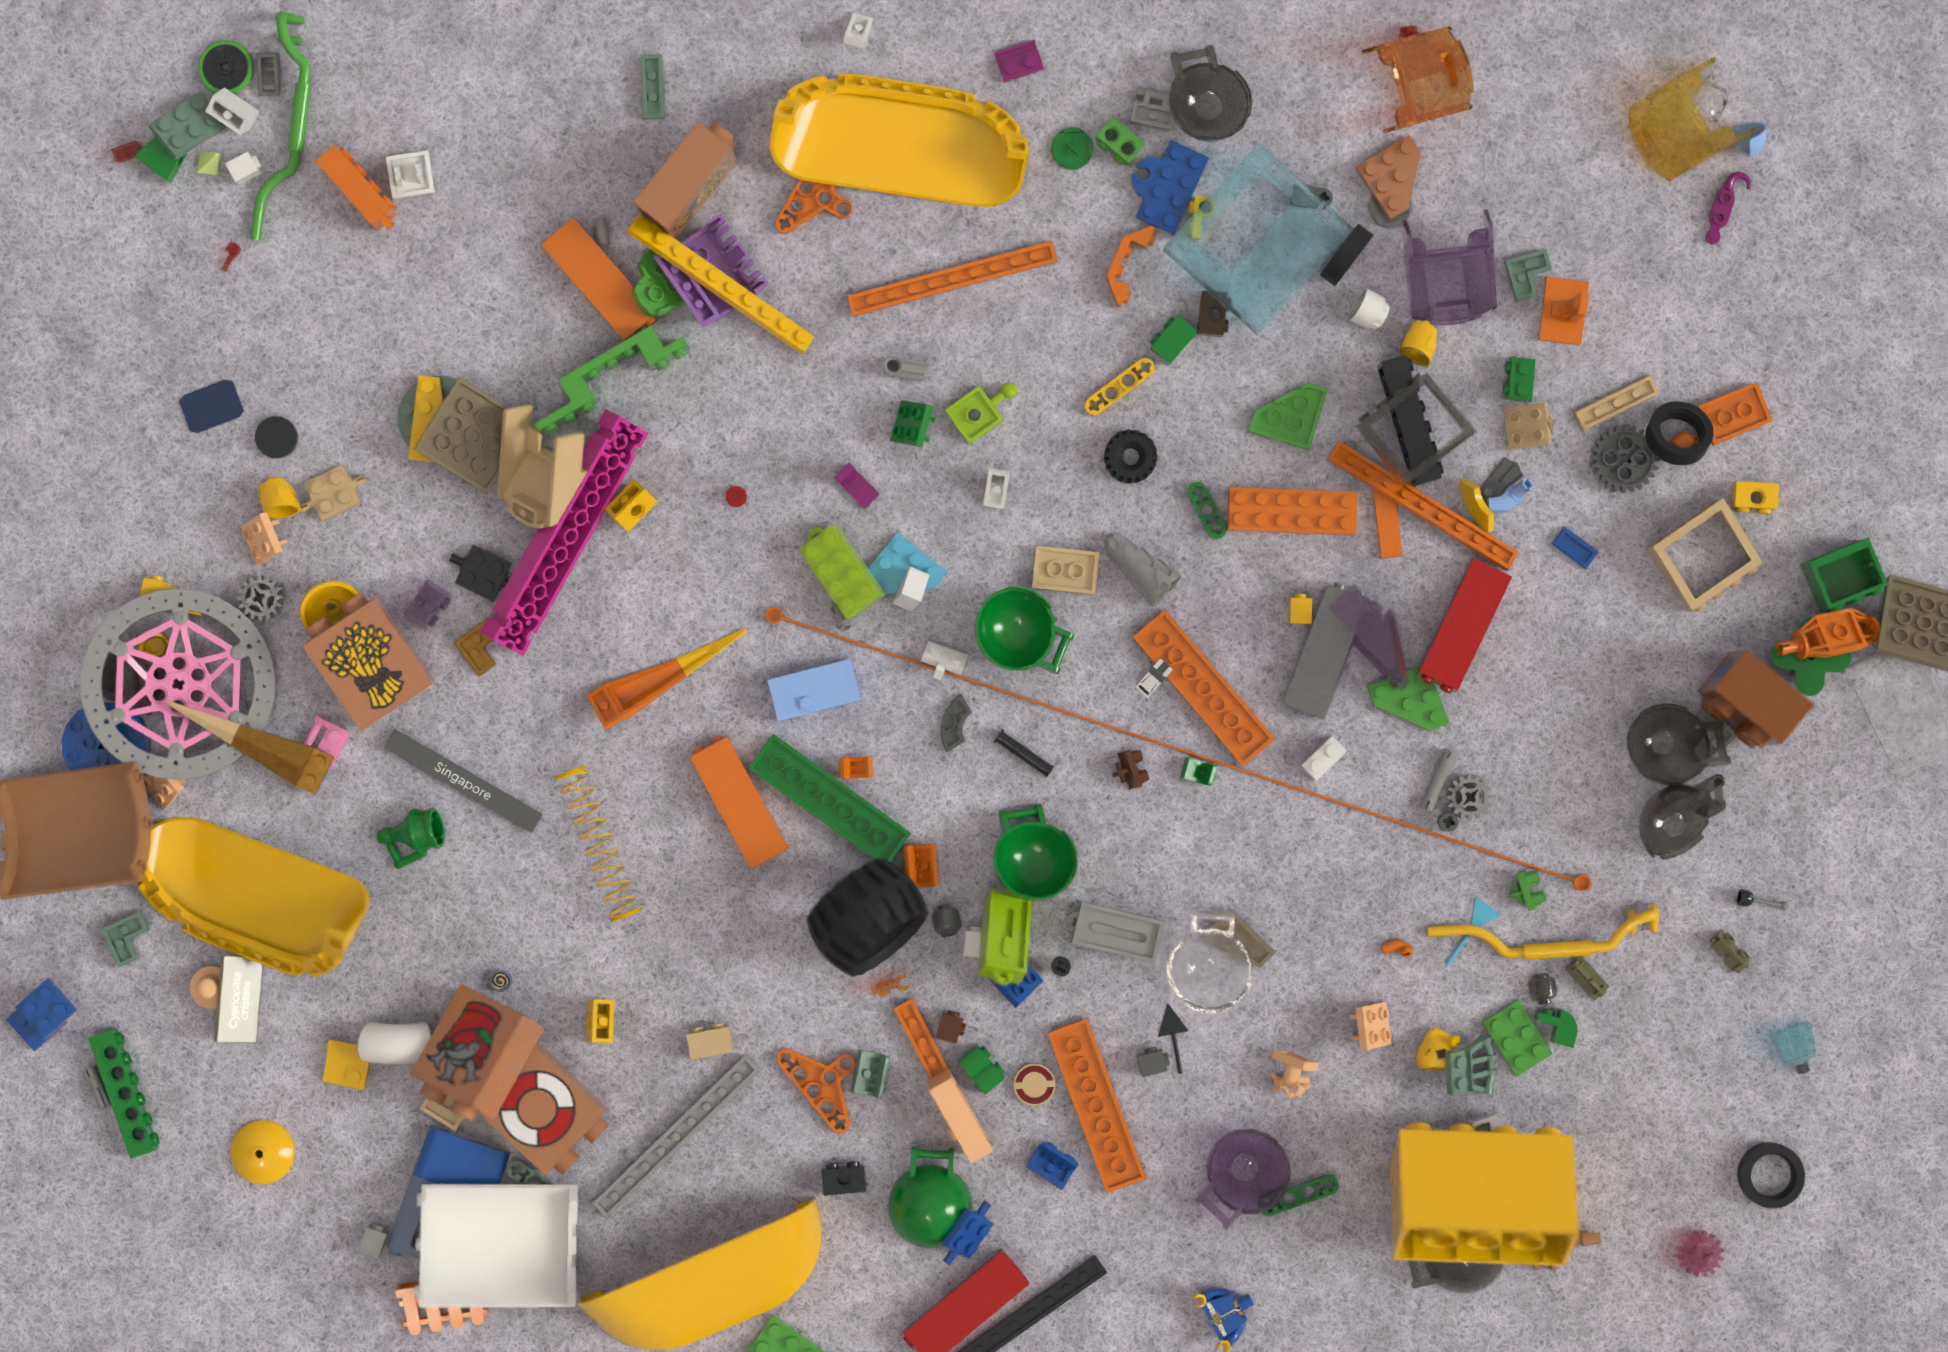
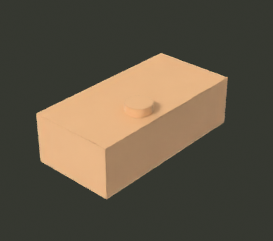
M949 1068L927 1080L928 1089L951 1128L948 1132L952 1140H958L970 1163L993 1152L988 1136Z

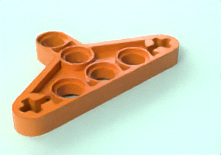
M799 180L778 215L775 226L780 233L789 234L823 211H827L837 218L847 219L852 214V205L848 200L835 193V185ZM805 182H809L813 186L812 191L808 194L800 190L801 185ZM822 193H828L831 196L828 204H821L819 202V196ZM794 200L800 201L802 204V208L798 212L790 209V203ZM843 203L849 207V211L845 215L837 212V207ZM785 211H788L793 216H797L796 220H793L792 217L788 222L790 228L785 227L784 230L781 229L779 222L781 220L785 221L788 217L787 214H784Z
M781 1049L776 1057L779 1066L835 1133H845L849 1129L850 1120L841 1080L854 1070L856 1065L854 1057L850 1054H843L830 1065H826L792 1049ZM783 1052L792 1055L790 1060L793 1064L796 1060L799 1062L790 1072L787 1069L790 1067L787 1061L781 1062V1054ZM846 1057L852 1061V1067L847 1070L840 1066L841 1059ZM797 1068L805 1070L806 1077L803 1080H797L794 1077V1071ZM832 1071L835 1073L836 1079L833 1083H827L824 1080L825 1072ZM810 1085L818 1086L819 1094L812 1097L808 1095L807 1088ZM829 1101L832 1103L833 1110L830 1113H824L821 1110L823 1102ZM838 1110L840 1114L836 1116L839 1120L844 1119L846 1121L844 1123L845 1128H836V1120L832 1118L829 1121L827 1117L832 1116Z

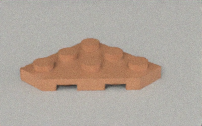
M1410 135L1355 168L1389 221L1408 211L1421 154V151Z

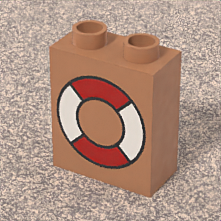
M538 1042L495 1119L493 1120L478 1112L545 1176L553 1168L563 1175L580 1157L572 1147L583 1136L592 1144L609 1126L601 1117L608 1108Z

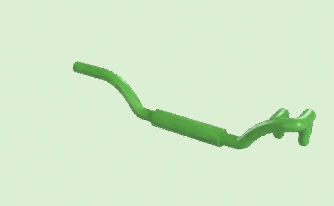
M283 11L275 15L279 36L278 42L282 44L291 59L300 67L299 81L295 83L287 149L290 151L288 166L272 175L260 188L255 199L250 239L261 241L264 209L269 194L279 183L293 176L298 170L300 154L304 152L312 86L309 84L310 64L294 46L302 45V38L289 35L287 24H304L305 17Z

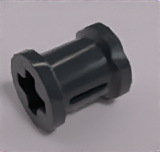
M1057 957L1052 962V971L1061 977L1066 976L1071 969V964L1067 958ZM1058 961L1067 963V966L1064 967V972H1061L1060 969H1055L1058 966Z

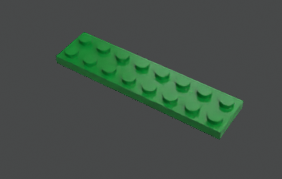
M774 734L749 766L751 771L873 859L883 858L891 862L911 835V832Z

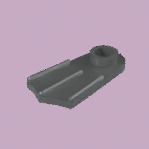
M1503 458L1480 487V493L1484 501L1487 498L1500 496L1509 485H1514L1523 477L1517 462ZM1487 488L1493 490L1492 496L1486 495L1485 491Z

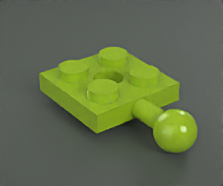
M1006 382L1002 385L1001 392L989 399L979 385L945 409V412L970 445L1004 421L995 405L1005 398H1014L1017 395V387L1012 382ZM973 409L978 410L981 414L980 419L977 421H972L968 417V413Z

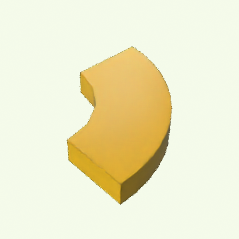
M1466 478L1459 480L1461 496L1468 512L1484 531L1490 533L1494 530V512L1483 501L1480 487Z

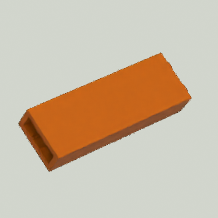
M573 217L541 244L624 341L639 333L645 326H652L657 321V316L647 317L637 306L632 295L634 286Z
M720 735L711 740L712 745L704 748L702 745L693 750V755L689 758L748 865L753 869L789 849V846L729 737L723 738Z

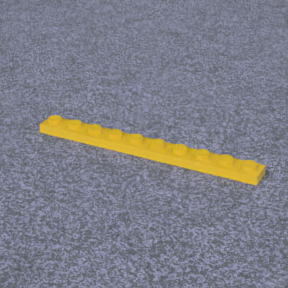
M641 214L637 215L626 233L801 355L813 340L814 336Z

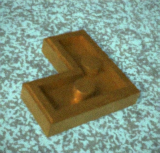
M487 618L454 642L479 677L496 665L484 648L493 640L480 633Z

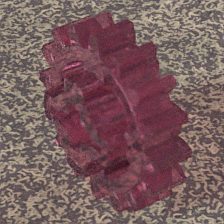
M1694 1230V1236L1687 1233L1686 1237L1688 1239L1686 1241L1680 1239L1683 1246L1677 1247V1250L1681 1252V1254L1677 1255V1259L1683 1260L1679 1265L1682 1268L1687 1266L1686 1272L1690 1274L1693 1271L1695 1277H1698L1700 1272L1704 1277H1707V1271L1714 1274L1713 1268H1720L1721 1266L1718 1261L1724 1260L1720 1256L1724 1249L1718 1247L1721 1241L1718 1239L1714 1240L1715 1235L1712 1233L1707 1237V1231L1705 1230L1702 1231L1701 1235L1697 1230ZM1703 1240L1710 1242L1712 1247H1705ZM1693 1243V1246L1691 1247V1249L1688 1250V1247L1690 1246V1244ZM1699 1249L1705 1252L1701 1255L1702 1258L1696 1255L1700 1252ZM1688 1260H1695L1698 1267L1692 1266Z

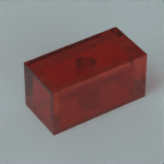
M135 140L111 150L115 161L121 163L135 158L136 153L141 150L139 142Z

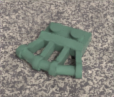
M1489 1034L1481 1035L1467 1047L1445 1052L1447 1094L1456 1095L1475 1090L1493 1095L1494 1090L1492 1087L1495 1075H1497V1068H1495L1497 1054L1492 1049L1490 1043L1492 1040ZM1483 1046L1485 1054L1472 1057V1054ZM1486 1061V1068L1473 1071V1064ZM1486 1076L1484 1087L1473 1084V1079Z

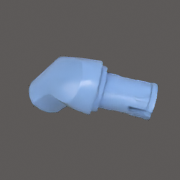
M1524 478L1517 485H1509L1500 496L1487 498V507L1494 513L1511 510L1523 500V496L1533 489V482L1529 478Z

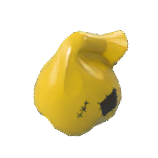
M1438 1027L1430 1029L1417 1049L1416 1062L1419 1068L1423 1071H1446L1445 1052L1457 1048V1044L1460 1043V1035L1448 1034Z

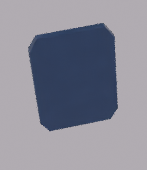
M223 380L186 394L179 401L189 430L195 433H200L237 419L244 412L234 383L229 380Z

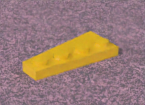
M418 375L408 460L435 463L414 450V447L443 402L441 378Z

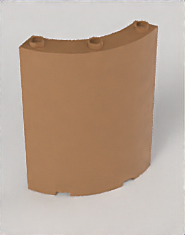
M136 761L0 780V818H3L5 831H1L2 850L5 851V859L0 861V897L2 900L141 882L144 872L147 871L153 822L150 817L148 798L143 782V772L138 768Z

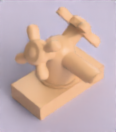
M1274 1050L1272 1058L1286 1065L1284 1073L1280 1077L1275 1072L1271 1074L1275 1085L1273 1091L1279 1092V1089H1282L1284 1093H1288L1286 1095L1288 1098L1297 1096L1299 1099L1302 1098L1305 1090L1310 1088L1311 1085L1310 1079L1307 1076L1301 1075L1302 1070L1317 1071L1319 1063L1287 1050ZM1287 1087H1291L1293 1091L1289 1092Z

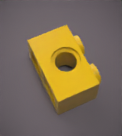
M633 479L605 510L629 532L658 501Z
M1745 481L1732 482L1731 508H1737V512L1750 513V509H1757L1759 514H1771V510L1778 509L1779 484ZM1752 492L1759 495V502L1757 504L1753 503L1750 499Z
M587 999L586 1042L613 1043L614 1000Z

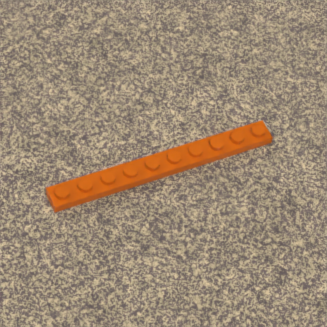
M1049 241L851 294L847 297L852 316L855 317L1057 263L1058 261L1053 242Z
M1339 440L1326 459L1505 571L1510 569L1519 553Z

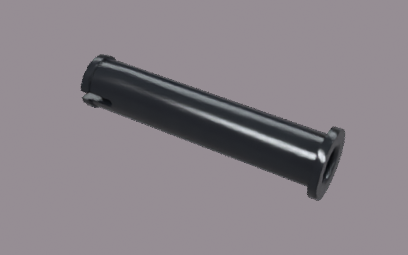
M1004 729L1001 730L993 742H997L1042 773L1046 778L1054 768L1053 765L1004 733Z

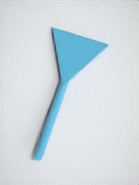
M1477 897L1475 898L1471 925L1481 927L1501 916V914ZM1470 935L1464 936L1447 960V965H1450Z

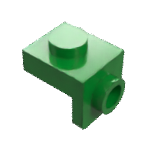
M1185 757L1180 778L1212 786L1216 778L1217 766Z

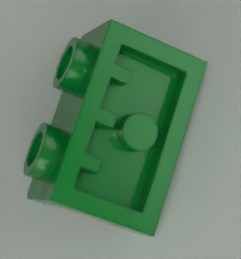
M1511 356L1509 361L1505 362L1504 372L1508 374V379L1503 384V395H1506V400L1532 402L1536 359Z

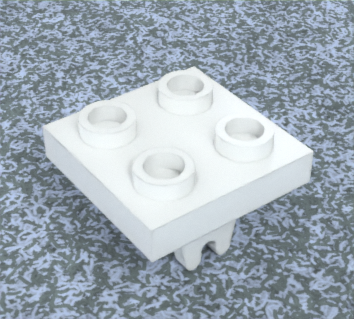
M428 150L386 157L393 200L435 193Z

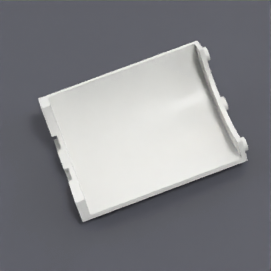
M422 1184V1193H417V1206H421V1238H416V1251H420V1285L415 1286V1299H419V1308L575 1307L578 1185Z

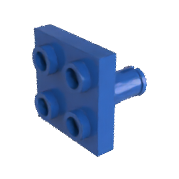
M1027 964V974L1019 984L1009 983L1008 985L995 984L991 978H988L1015 1008L1044 981L1029 964Z

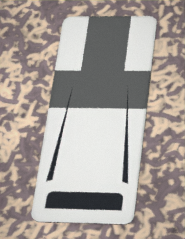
M1159 659L1136 687L1143 695L1149 698L1173 669L1162 659Z

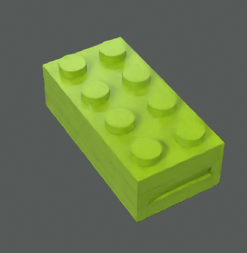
M831 525L827 529L815 527L809 531L807 535L808 543L798 550L846 619H854L886 595L838 525Z
M991 889L984 900L978 976L991 978L995 984L1008 985L1009 983L1019 984L1027 974L1032 901L1021 899L1011 893Z

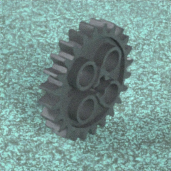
M1625 424L1621 430L1619 425H1616L1615 432L1608 428V436L1601 433L1602 441H1594L1598 447L1591 448V451L1596 454L1589 457V459L1595 461V464L1591 465L1590 468H1597L1593 476L1600 475L1601 478L1598 483L1606 481V489L1612 485L1613 492L1621 488V493L1624 494L1628 488L1632 493L1635 490L1634 486L1640 490L1642 489L1641 482L1647 485L1650 483L1647 477H1655L1651 471L1659 468L1654 465V462L1660 461V459L1654 457V453L1649 448L1646 436H1643L1644 429L1636 432L1635 425L1629 430L1628 425ZM1622 438L1629 441L1630 446L1628 449L1621 447L1620 441ZM1636 445L1639 447L1627 458L1628 462L1622 463L1614 472L1610 471L1614 465L1622 460V456L1628 454ZM1606 453H1611L1614 456L1613 464L1605 461ZM1636 454H1641L1644 457L1642 465L1635 462ZM1621 468L1629 472V477L1626 480L1622 479L1619 475Z

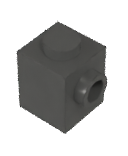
M1157 1046L1144 1049L1145 1053L1137 1055L1142 1077L1168 1071L1166 1067L1170 1065L1168 1054L1163 1053L1162 1049L1157 1050Z

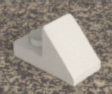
M853 13L843 42L847 45L866 49L873 18Z
M989 468L983 506L1004 509L1010 471Z

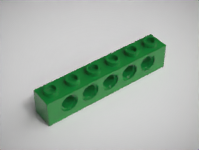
M115 1028L89 1037L94 1057L130 1159L159 1149L158 1144H160L158 1134L156 1132L153 1133L151 1124H153L152 1116L145 1110V1096L138 1090L137 1084H139V1079L136 1072L131 1070L130 1064L132 1059L129 1052H125L123 1046L125 1039L122 1032H118V1029ZM109 1047H113L116 1050L114 1058H111L107 1053ZM116 1067H120L123 1070L121 1078L116 1077L114 1073ZM123 1087L129 1089V1098L122 1096L121 1091ZM130 1107L136 1109V1118L129 1116L128 1111ZM137 1127L144 1131L142 1139L138 1138L135 1134Z

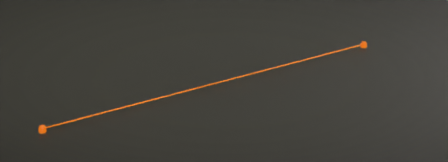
M770 607L766 611V619L772 624L785 620L936 670L934 666L783 617V613L778 607ZM946 670L944 671L945 674L1573 881V885L1578 891H1587L1592 884L1591 879L1587 875L1580 874L1575 878H1571Z

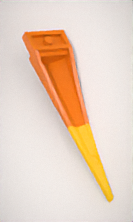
M746 629L736 631L713 643L660 665L605 683L586 696L607 731L621 721H627L744 635Z

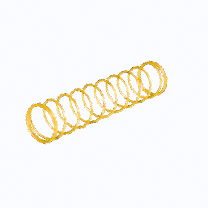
M586 765L555 776V780L558 781L567 778L571 775L587 773L579 780L563 788L560 793H569L584 789H592L584 796L567 805V809L599 804L589 812L575 819L572 824L576 825L597 820H604L596 827L582 834L578 838L579 840H586L611 835L601 843L587 850L584 855L589 856L610 851H616L614 854L610 855L606 859L594 865L591 868V871H599L623 866L613 874L599 881L596 885L598 887L628 882L618 890L606 896L602 901L612 902L635 897L628 903L624 904L623 906L619 907L618 909L614 910L609 914L608 917H610V922H614L627 916H630L632 914H635L637 912L642 911L641 907H638L626 913L611 916L618 910L622 909L626 905L636 900L637 896L632 895L606 900L608 897L612 896L616 892L628 886L631 883L630 880H622L599 885L606 879L620 872L625 867V865L619 864L594 869L596 866L600 865L604 861L616 855L619 852V850L609 849L594 853H588L594 848L608 841L613 836V834L606 833L582 838L584 835L598 828L607 821L606 818H596L576 822L579 819L586 816L587 814L596 810L601 805V803L599 802H593L570 807L574 803L578 802L582 798L592 793L595 789L594 787H583L564 791L567 788L584 779L589 774V772L584 771L587 769Z

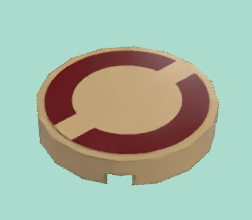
M1038 1063L1024 1065L1018 1070L1013 1084L1015 1094L1020 1101L1031 1106L1042 1105L1049 1101L1055 1092L1056 1086L1053 1073L1049 1068Z

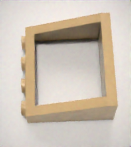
M1723 498L1712 502L1645 549L1688 612L1695 610L1696 613L1707 606L1706 601L1711 598L1716 600L1724 594L1723 590L1728 586L1731 588L1742 582L1741 577L1745 574L1748 576L1754 574L1759 570L1758 565L1763 563ZM1718 513L1750 561L1697 598H1694L1665 548Z

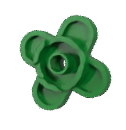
M1813 617L1804 619L1797 630H1800ZM1776 645L1772 648L1770 654L1771 661L1775 667L1795 672V687L1804 696L1817 695L1824 687L1825 673H1839L1846 670L1852 659L1849 652L1832 657H1815L1814 660H1809L1808 658L1800 660L1793 653L1779 656L1777 653L1782 650L1776 651Z

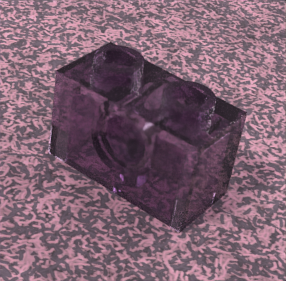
M427 579L404 612V615L424 629H428L429 626L433 628L439 619L437 615L440 610H445L450 604L451 599L449 597L451 594ZM427 600L434 602V608L431 611H426L424 608Z

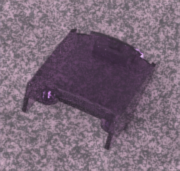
M1487 209L1483 210L1484 229H1477L1469 234L1467 239L1468 246L1426 251L1423 240L1412 238L1407 220H1402L1403 256L1412 319L1426 320L1432 325H1455L1482 317L1481 314L1497 308L1493 222Z
M1353 584L1329 608L1356 636L1353 645L1394 688L1396 687L1399 691H1403L1409 683L1398 620L1391 609L1383 614L1382 611L1384 609L1377 601L1372 603Z

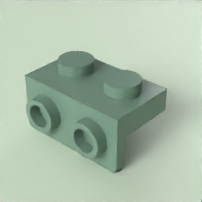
M858 1050L850 1092L882 1098L886 1090L885 1080L890 1069V1057L881 1053Z

